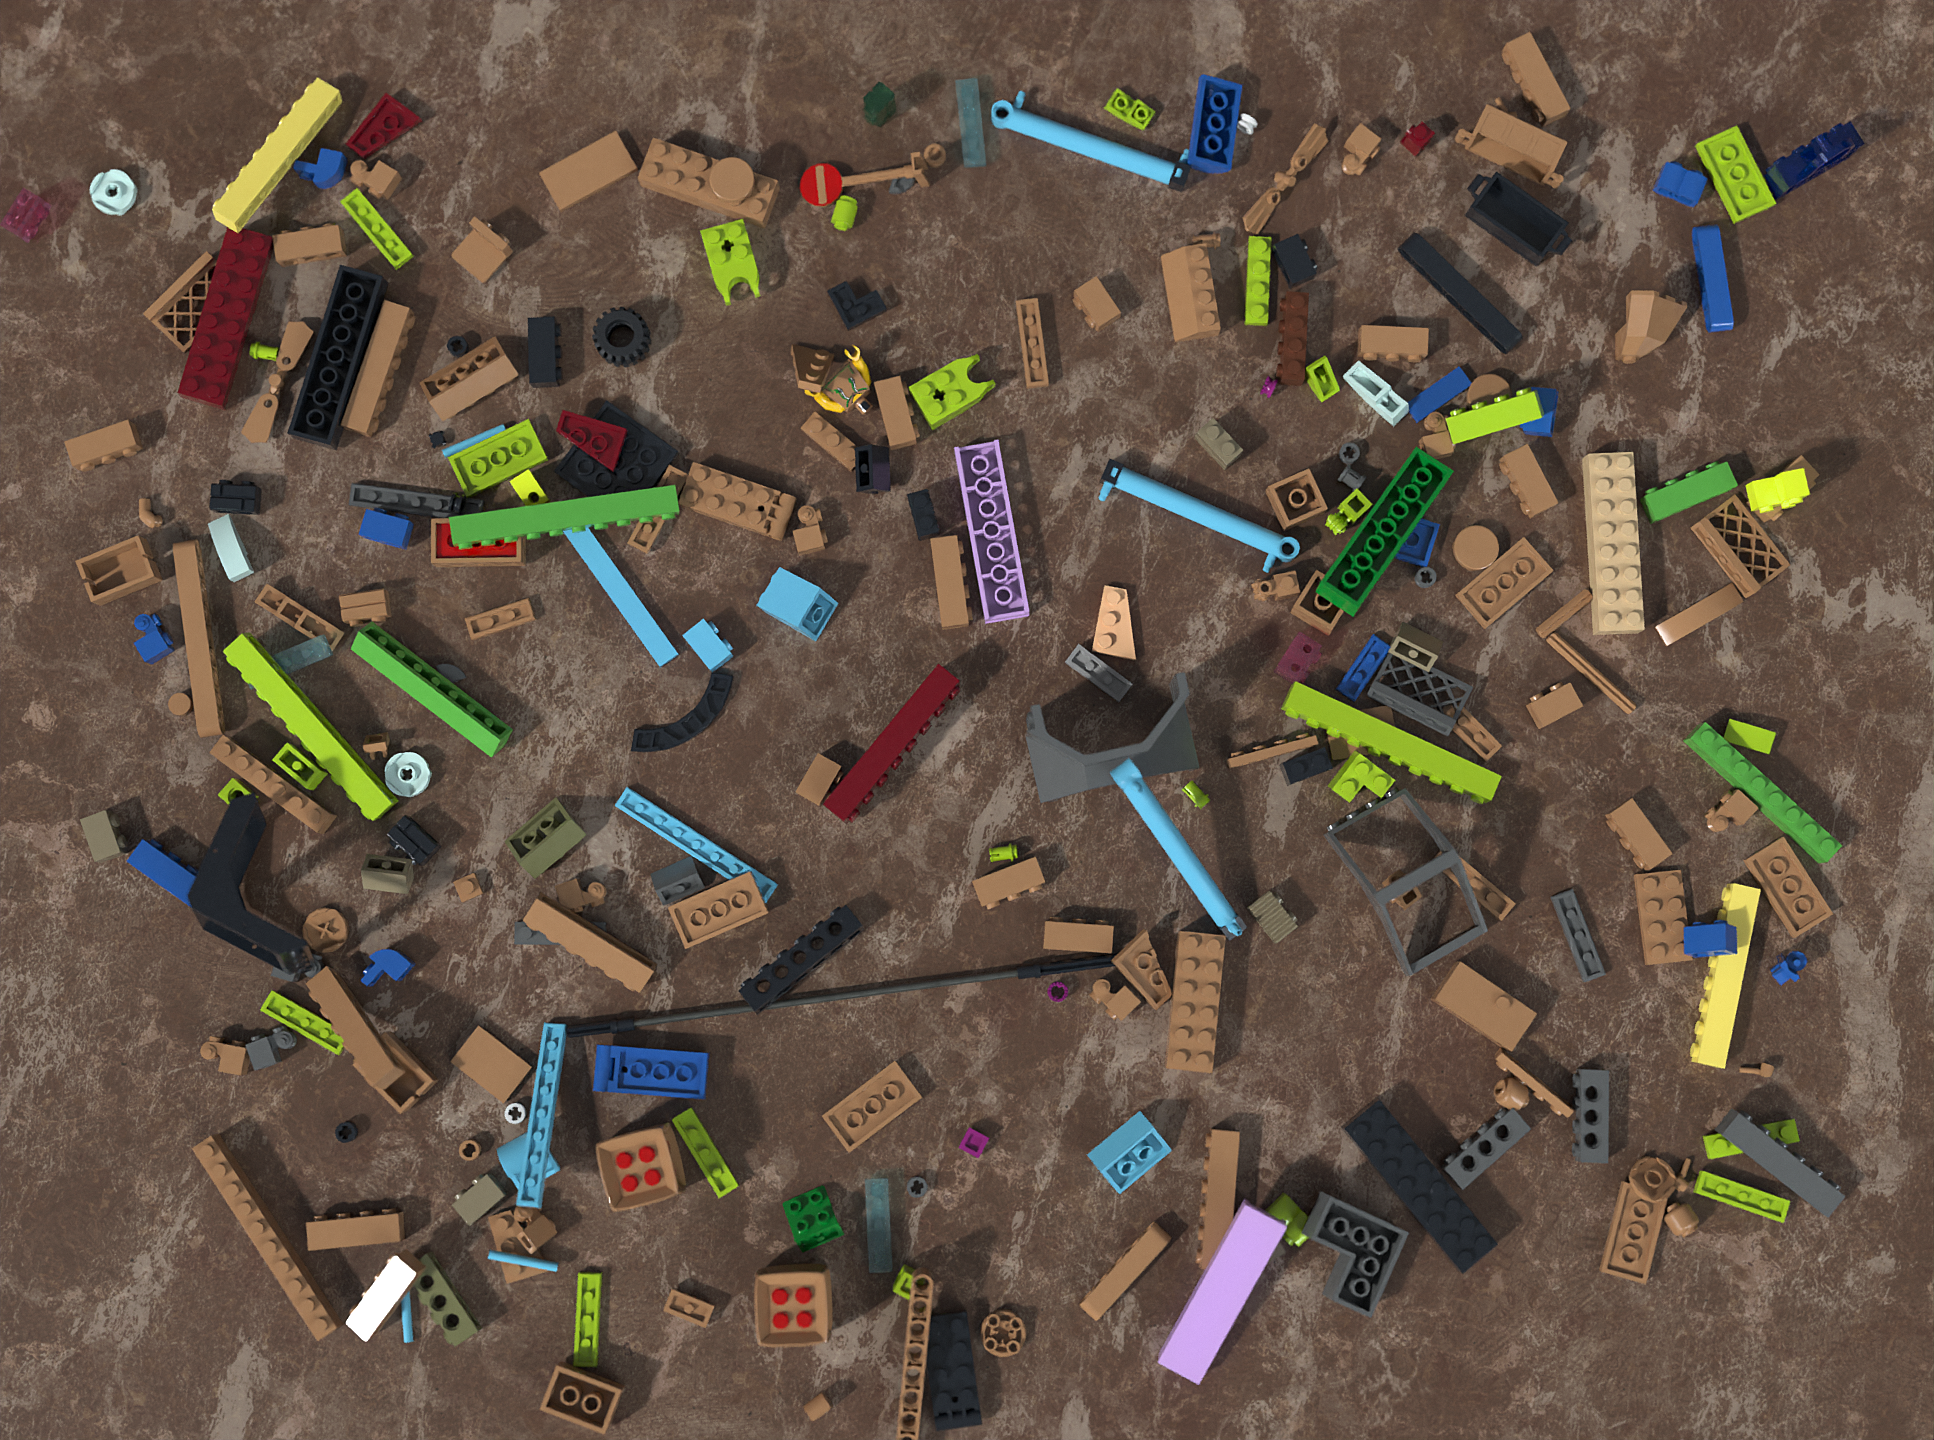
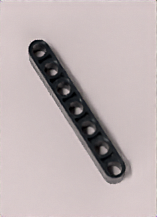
M1412 233L1398 247L1400 255L1500 352L1508 354L1523 339L1520 331L1418 233Z

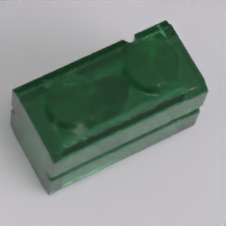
M878 82L872 88V92L869 91L863 97L864 108L862 110L865 113L863 117L872 126L875 124L877 127H882L887 122V117L890 118L896 112L895 94L882 82Z

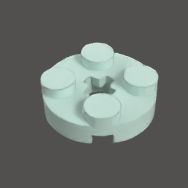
M113 169L106 173L102 172L93 179L90 186V194L92 195L94 205L102 212L110 215H123L134 204L137 187L127 174ZM117 187L118 194L110 197L109 190H114Z
M413 752L398 753L391 757L385 766L386 785L393 793L399 796L414 797L422 793L427 788L432 775L427 761L419 754ZM404 769L408 771L412 769L413 777L411 779H403L404 773L402 772Z

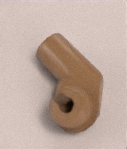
M139 499L140 520L150 528H154V526L160 527L162 525V517L160 515L155 516L151 512L150 499Z

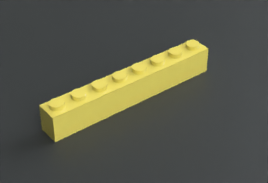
M318 77L307 86L305 94L301 99H297L294 102L289 114L282 117L277 129L267 136L265 144L261 149L258 148L255 151L253 159L248 165L242 167L237 179L234 182L232 181L228 185L225 194L215 201L212 211L217 221L237 233L241 231L294 164L295 160L298 159L340 106L342 98L339 90Z
M1732 883L1727 884V887H1724L1721 899L1724 902L1722 909L1718 912L1717 920L1728 921V924L1737 927V954L1709 957L1708 967H1710L1709 976H1706L1704 980L1706 992L1699 1005L1701 1016L1700 1021H1697L1695 1025V1034L1697 1036L1695 1043L1692 1044L1690 1049L1691 1062L1725 1069L1761 889Z

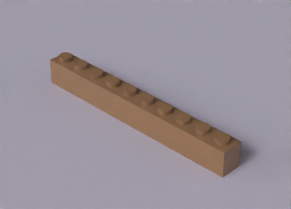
M220 1134L211 1135L193 1147L192 1150L316 1340L320 1341L344 1325Z

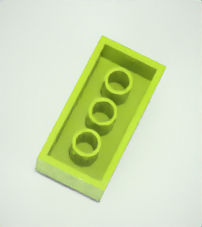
M1531 387L1518 390L1516 392L1517 395L1509 397V394L1495 397L1494 402L1487 404V400L1473 404L1472 409L1467 411L1465 407L1452 410L1450 416L1446 418L1453 444L1542 418L1544 412L1537 389L1532 391Z

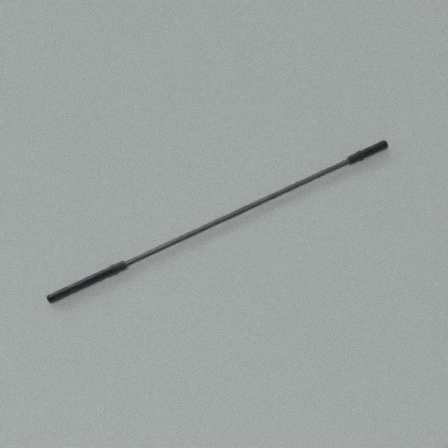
M1118 953L1040 964L1035 962L1033 964L1017 966V969L776 1000L765 1010L1018 977V980L1034 977L1041 978V976L1114 967L1115 964L1111 960ZM749 1004L640 1019H634V1016L618 1019L611 1018L607 1021L569 1025L566 1032L568 1038L605 1033L617 1034L619 1032L635 1030V1027L754 1011Z

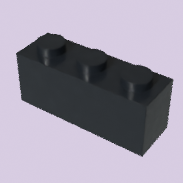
M555 317L528 318L529 384L533 388L559 387V380H563L562 367H559V359L562 358V346L558 345V337L562 336V327Z

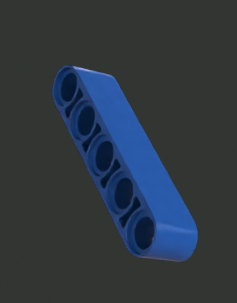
M1717 224L1693 227L1692 241L1706 329L1709 333L1732 330L1734 320L1719 227Z

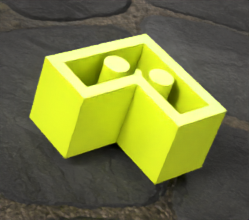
M1804 468L1781 472L1775 477L1752 481L1745 485L1751 511L1759 510L1760 513L1773 511V507L1782 506V509L1794 507L1796 504L1803 502V498L1810 495Z

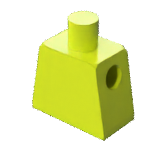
M529 469L509 481L525 506L544 504L551 501L533 472ZM533 494H537L539 497L536 503H533L531 500Z

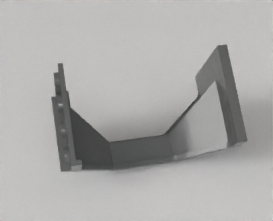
M1185 672L1175 674L1169 683L1173 705L1144 742L1090 755H1084L1050 736L1045 729L1040 704L1031 706L1030 712H1027L1026 717L1028 728L1026 741L1040 803H1050L1073 794L1117 784L1110 772L1127 759L1133 762L1141 773L1142 778L1186 770H1198L1200 767L1185 707V700L1190 695Z

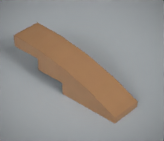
M269 584L265 585L255 600V603L330 651L334 650L344 635V632Z

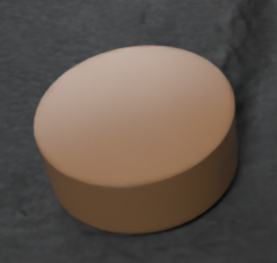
M930 144L924 151V160L931 167L941 166L946 160L945 149L939 144Z
M176 693L170 697L168 707L173 714L185 716L191 712L193 701L184 693Z

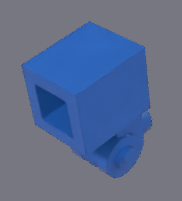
M156 613L152 615L141 614L134 620L135 627L146 632V635L134 642V645L144 662L154 664L175 651L171 645L174 641L168 632L164 633L160 628V625L163 623Z

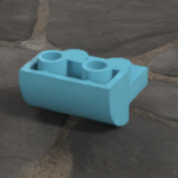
M527 1132L497 1148L500 1163L508 1178L511 1177L518 1190ZM550 1150L545 1178L560 1171V1165Z

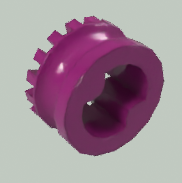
M1268 376L1264 383L1266 386L1263 385L1260 394H1266L1270 398L1278 380H1271L1270 376Z
M1054 982L1049 986L1047 993L1052 1001L1061 1002L1066 999L1068 989L1064 983ZM1056 985L1058 988L1063 987L1064 995L1061 998H1058V996L1053 997L1051 994L1052 988Z

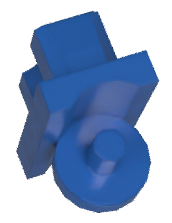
M1797 950L1790 952L1786 958L1781 952L1776 956L1778 963L1770 968L1771 974L1780 985L1790 978L1796 982L1800 978L1798 971L1804 969L1807 964V958L1804 953Z

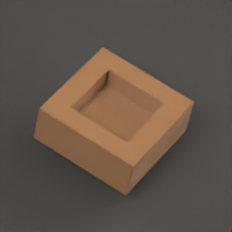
M476 873L453 882L462 903L484 894Z

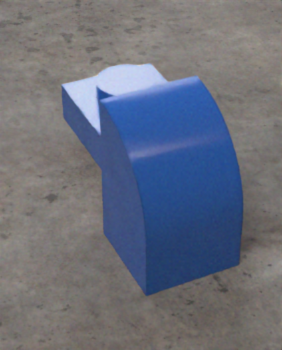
M321 148L317 165L295 160L293 169L300 178L308 181L313 180V183L318 188L326 189L340 182L345 173L348 159L342 152Z
M393 949L379 950L369 956L375 964H370L363 971L364 977L360 981L366 986H373L385 972L395 981H401L416 963L401 951Z

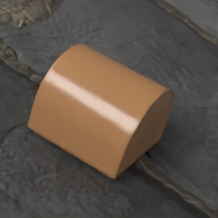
M821 1392L803 1407L809 1418L815 1421L832 1409L834 1405L826 1394Z

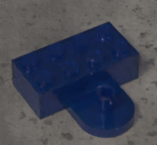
M1851 121L1845 125H1842V123L1837 124L1829 130V133L1824 132L1818 135L1807 146H1799L1791 152V155L1780 157L1773 162L1772 166L1766 169L1767 174L1763 178L1775 201L1849 159L1865 144Z

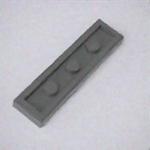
M1570 889L1551 896L1550 898L1582 981L1587 982L1606 975L1574 890Z

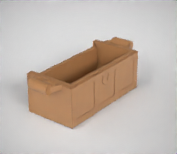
M1489 104L1482 111L1472 133L1467 132L1465 129H1460L1455 136V141L1465 145L1464 148L1538 184H1548L1553 188H1558L1563 182V176L1556 174L1554 170L1568 142Z

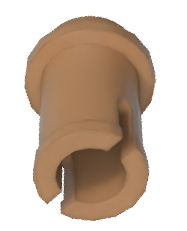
M1214 231L1213 234L1193 235V242L1203 241L1195 242L1194 245L1206 243L1207 248L1214 247L1216 249V247H1220V233L1215 234Z

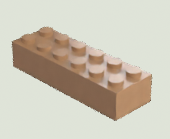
M656 138L652 139L638 176L642 187L737 220L743 219L746 223L765 229L780 189L778 180L753 172L755 184L749 198L735 203L721 201L714 194L710 185L711 170L720 160Z
M1178 931L1165 1068L1212 1073L1226 936Z

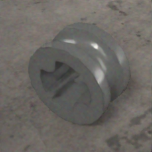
M1354 443L1344 444L1339 451L1341 461L1345 464L1355 463L1360 454L1358 446ZM1346 448H1351L1350 451L1352 449L1355 451L1352 459H1348V456L1345 457L1343 455L1346 452Z
M1423 567L1415 574V582L1421 588H1428L1436 581V573L1430 567ZM1422 572L1423 574L1426 572L1430 574V583L1428 581L1425 583L1421 581L1422 576L1420 574Z
M914 1176L907 1182V1191L912 1197L920 1198L927 1192V1183L922 1177ZM914 1181H919V1184L923 1183L924 1187L920 1188V1193H915V1190L911 1191L910 1187L914 1186Z

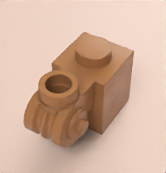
M1361 123L1347 139L1344 146L1353 153L1345 156L1341 167L1342 171L1348 175L1357 174L1360 176L1367 167L1365 163L1369 157L1373 159L1381 149L1378 146L1381 138Z
M357 160L351 165L352 177L350 181L359 187H362L364 184L369 188L368 192L378 199L382 196L388 200L402 180V177L396 170L380 160L371 172L364 161Z
M1432 412L1426 417L1424 426L1427 430L1433 431V434L1423 436L1419 440V445L1422 451L1437 460L1451 456L1456 445L1453 444L1449 431H1447L1446 418L1448 416Z
M808 505L802 506L798 511V517L806 526L805 528L793 530L799 556L825 550L824 543L828 542L825 529L820 530L819 522L823 521L820 509H815Z
M1296 571L1273 575L1270 580L1258 579L1251 584L1254 600L1262 602L1267 601V598L1273 595L1275 601L1296 597L1300 593Z
M1739 789L1728 790L1719 799L1721 803L1717 808L1713 806L1706 812L1704 817L1707 818V827L1713 832H1718L1728 827L1727 817L1737 826L1743 825L1756 812L1758 807Z
M573 879L555 886L560 904L574 913L584 911L583 907L589 904L592 907L605 904L604 897L607 891L606 887L601 883H591L588 887V892L583 890L580 879Z
M1104 979L1095 981L1093 990L1089 994L1097 1004L1101 1001L1107 1007L1105 1012L1114 1021L1117 1018L1122 1021L1141 1002L1125 985L1116 993H1109L1110 983Z
M210 1036L208 1042L202 1045L200 1053L203 1058L216 1059L219 1056L221 1057L219 1072L247 1075L250 1057L245 1046L246 1042L232 1040V1043H224V1038Z
M517 1206L514 1210V1217L519 1222L526 1221L527 1227L516 1237L527 1251L532 1254L557 1233L556 1227L551 1219L546 1218L544 1214L540 1213L541 1208Z

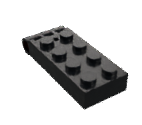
M967 1310L930 1315L926 1361L936 1432L982 1425ZM957 1396L958 1400L953 1401L952 1397Z

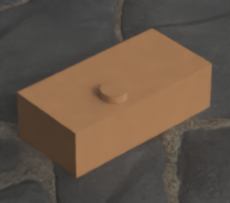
M1461 961L1453 964L1431 997L1432 1001L1504 1050L1510 1052L1513 1051L1537 1015L1530 1008Z

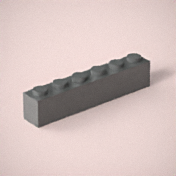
M1731 1108L1714 1130L1829 1218L1846 1197L1839 1192L1841 1187L1831 1179L1826 1182L1821 1178L1823 1173L1813 1165L1809 1168L1803 1164L1806 1159L1797 1152L1789 1153L1786 1150L1788 1145L1779 1138L1775 1140L1768 1136L1770 1131L1764 1126L1758 1124L1756 1127L1750 1121L1753 1118L1742 1109L1738 1113Z

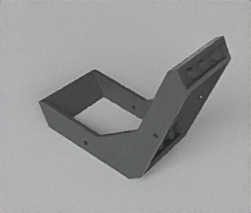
M1396 787L1386 793L1385 796L1387 798L1381 802L1375 799L1365 805L1367 810L1362 813L1356 810L1347 815L1348 821L1341 825L1337 821L1326 827L1328 832L1323 835L1361 885L1385 928L1405 976H1411L1484 934L1488 929L1463 863L1456 850L1406 788L1398 791ZM1400 797L1433 837L1442 854L1376 891L1334 834ZM1450 867L1459 882L1475 926L1409 963L1385 904Z

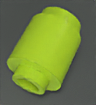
M840 196V200H837L831 219L836 229L846 231L847 228H852L858 209L857 200L848 196Z

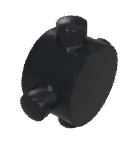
M440 430V432L429 434L428 437L432 443V448L446 446L447 442L443 436V431Z

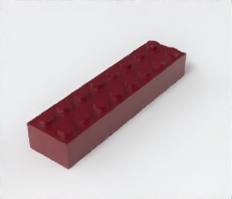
M227 227L177 393L181 398L225 410L273 252V237L244 228L237 233Z
M938 663L823 805L845 824L848 821L853 823L861 813L858 809L862 804L868 805L875 796L873 791L876 787L879 786L881 788L887 782L889 771L891 769L896 770L901 765L903 754L906 751L910 753L915 748L917 737L920 734L924 736L932 726L931 720L934 717L939 718L946 709L945 703L949 699L953 701L959 694L960 680Z

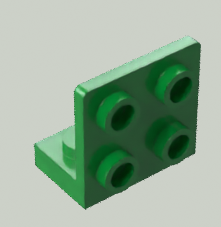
M820 1186L783 1202L782 1205L794 1240L802 1253L845 1235L842 1226L835 1216L825 1186Z

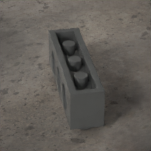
M1576 1069V1074H1573V1087H1576V1097H1573L1572 1101L1573 1110H1576V1120L1572 1122V1131L1576 1134L1575 1143L1572 1144V1155L1575 1157V1161L1608 1163L1609 1070ZM1592 1086L1595 1094L1591 1099H1588L1585 1092L1588 1087ZM1592 1109L1595 1116L1592 1121L1588 1122L1585 1114L1588 1110ZM1591 1132L1594 1135V1142L1587 1145L1585 1136Z
M1502 1107L1494 1114L1495 1119L1491 1123L1486 1122L1477 1129L1478 1134L1471 1139L1469 1137L1460 1144L1461 1149L1456 1154L1452 1152L1443 1159L1444 1164L1441 1168L1458 1188L1465 1189L1531 1130L1514 1108L1507 1109ZM1504 1125L1506 1134L1499 1138L1496 1130L1498 1126ZM1483 1140H1487L1489 1149L1482 1153L1479 1145ZM1470 1155L1472 1164L1465 1168L1462 1165V1159Z

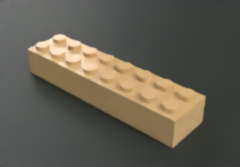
M1633 452L1587 454L1582 459L1590 593L1593 596L1591 601L1593 635L1639 633L1645 630L1634 455Z

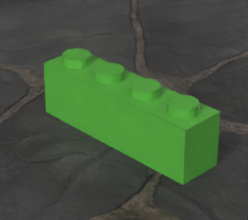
M1719 461L1713 462L1705 466L1707 470L1699 473L1697 469L1686 474V479L1679 481L1678 478L1666 482V487L1658 490V487H1654L1645 491V496L1640 499V502L1650 524L1737 487L1738 484L1728 462L1726 461L1722 464H1719Z

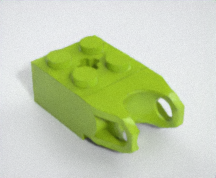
M740 219L700 230L716 287L724 297L726 306L731 305L730 291L737 283L743 282L748 284L755 297H760L758 289L760 276L744 220ZM727 247H731L730 252H726Z
M978 354L968 358L956 359L909 387L911 397L931 430L970 409V407L980 402L988 391L995 387L994 380L982 383H974L969 380L968 372L980 361ZM938 394L944 395L943 401H940L939 399L935 400L934 398H936V395Z

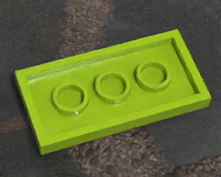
M1738 126L1696 144L1695 147L1734 224L1776 204Z
M529 419L448 457L467 498L475 496L548 461L547 455Z

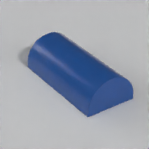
M1205 74L1199 76L1187 164L1192 169L1206 173H1224L1231 170L1242 91L1241 84Z

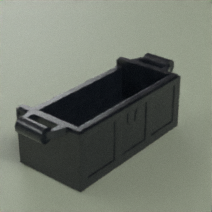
M1497 171L1492 178L1477 174L1468 186L1467 190L1471 192L1475 201L1466 212L1465 217L1535 267H1537L1547 252L1557 253L1562 256L1571 244L1572 239L1568 237L1564 230L1569 222ZM1484 180L1488 182L1481 193L1477 195L1475 192ZM1560 235H1563L1564 238L1559 243L1557 248H1552L1553 244L1558 239V237Z

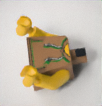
M852 345L855 348L854 354L850 355L845 349L846 356L852 359V362L848 359L824 382L820 393H811L809 390H805V393L808 396L814 397L826 410L850 413L856 407L865 415L873 407L866 399L870 394L871 378L867 365L862 357L859 356V348Z

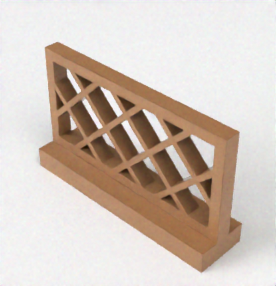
M207 251L143 313L184 353L191 348L195 336L194 331L197 329L194 328V316H201V312H193V300L206 299V297H193V288L197 284H205L207 296L209 284L211 283L209 281V272L217 263ZM181 300H190V312H177V303ZM165 315H174V328H164L159 321ZM177 315H190V328H178ZM178 331H190V340L184 346L178 341Z
M1736 495L1730 497L1690 527L1745 598L1756 593L1761 587L1790 566L1786 558ZM1730 503H1733L1738 509L1737 516L1727 514V508ZM1712 517L1722 518L1721 528H1715L1709 519ZM1727 519L1737 521L1736 531L1726 530ZM1742 522L1749 523L1751 534L1741 532ZM1725 534L1736 536L1735 546L1726 543ZM1741 537L1751 538L1750 549L1740 547ZM1756 540L1763 541L1765 552L1755 550ZM1739 552L1749 553V564L1741 562ZM1754 554L1764 556V567L1754 565ZM1769 557L1776 558L1781 567L1778 569L1769 568ZM1753 569L1763 571V580L1760 583L1753 577Z

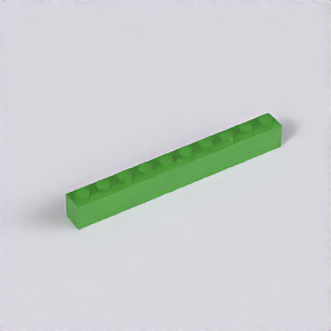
M675 485L454 516L449 517L453 545L454 547L459 546V549L462 550L473 548L472 544L481 543L482 546L495 545V541L504 540V543L516 542L518 537L527 536V540L541 538L540 534L549 533L550 536L563 535V531L572 530V533L585 532L587 527H595V530L608 528V524L617 523V526L621 527L631 525L630 521L639 520L640 523L653 522V518L662 517V520H670L679 514L676 487Z

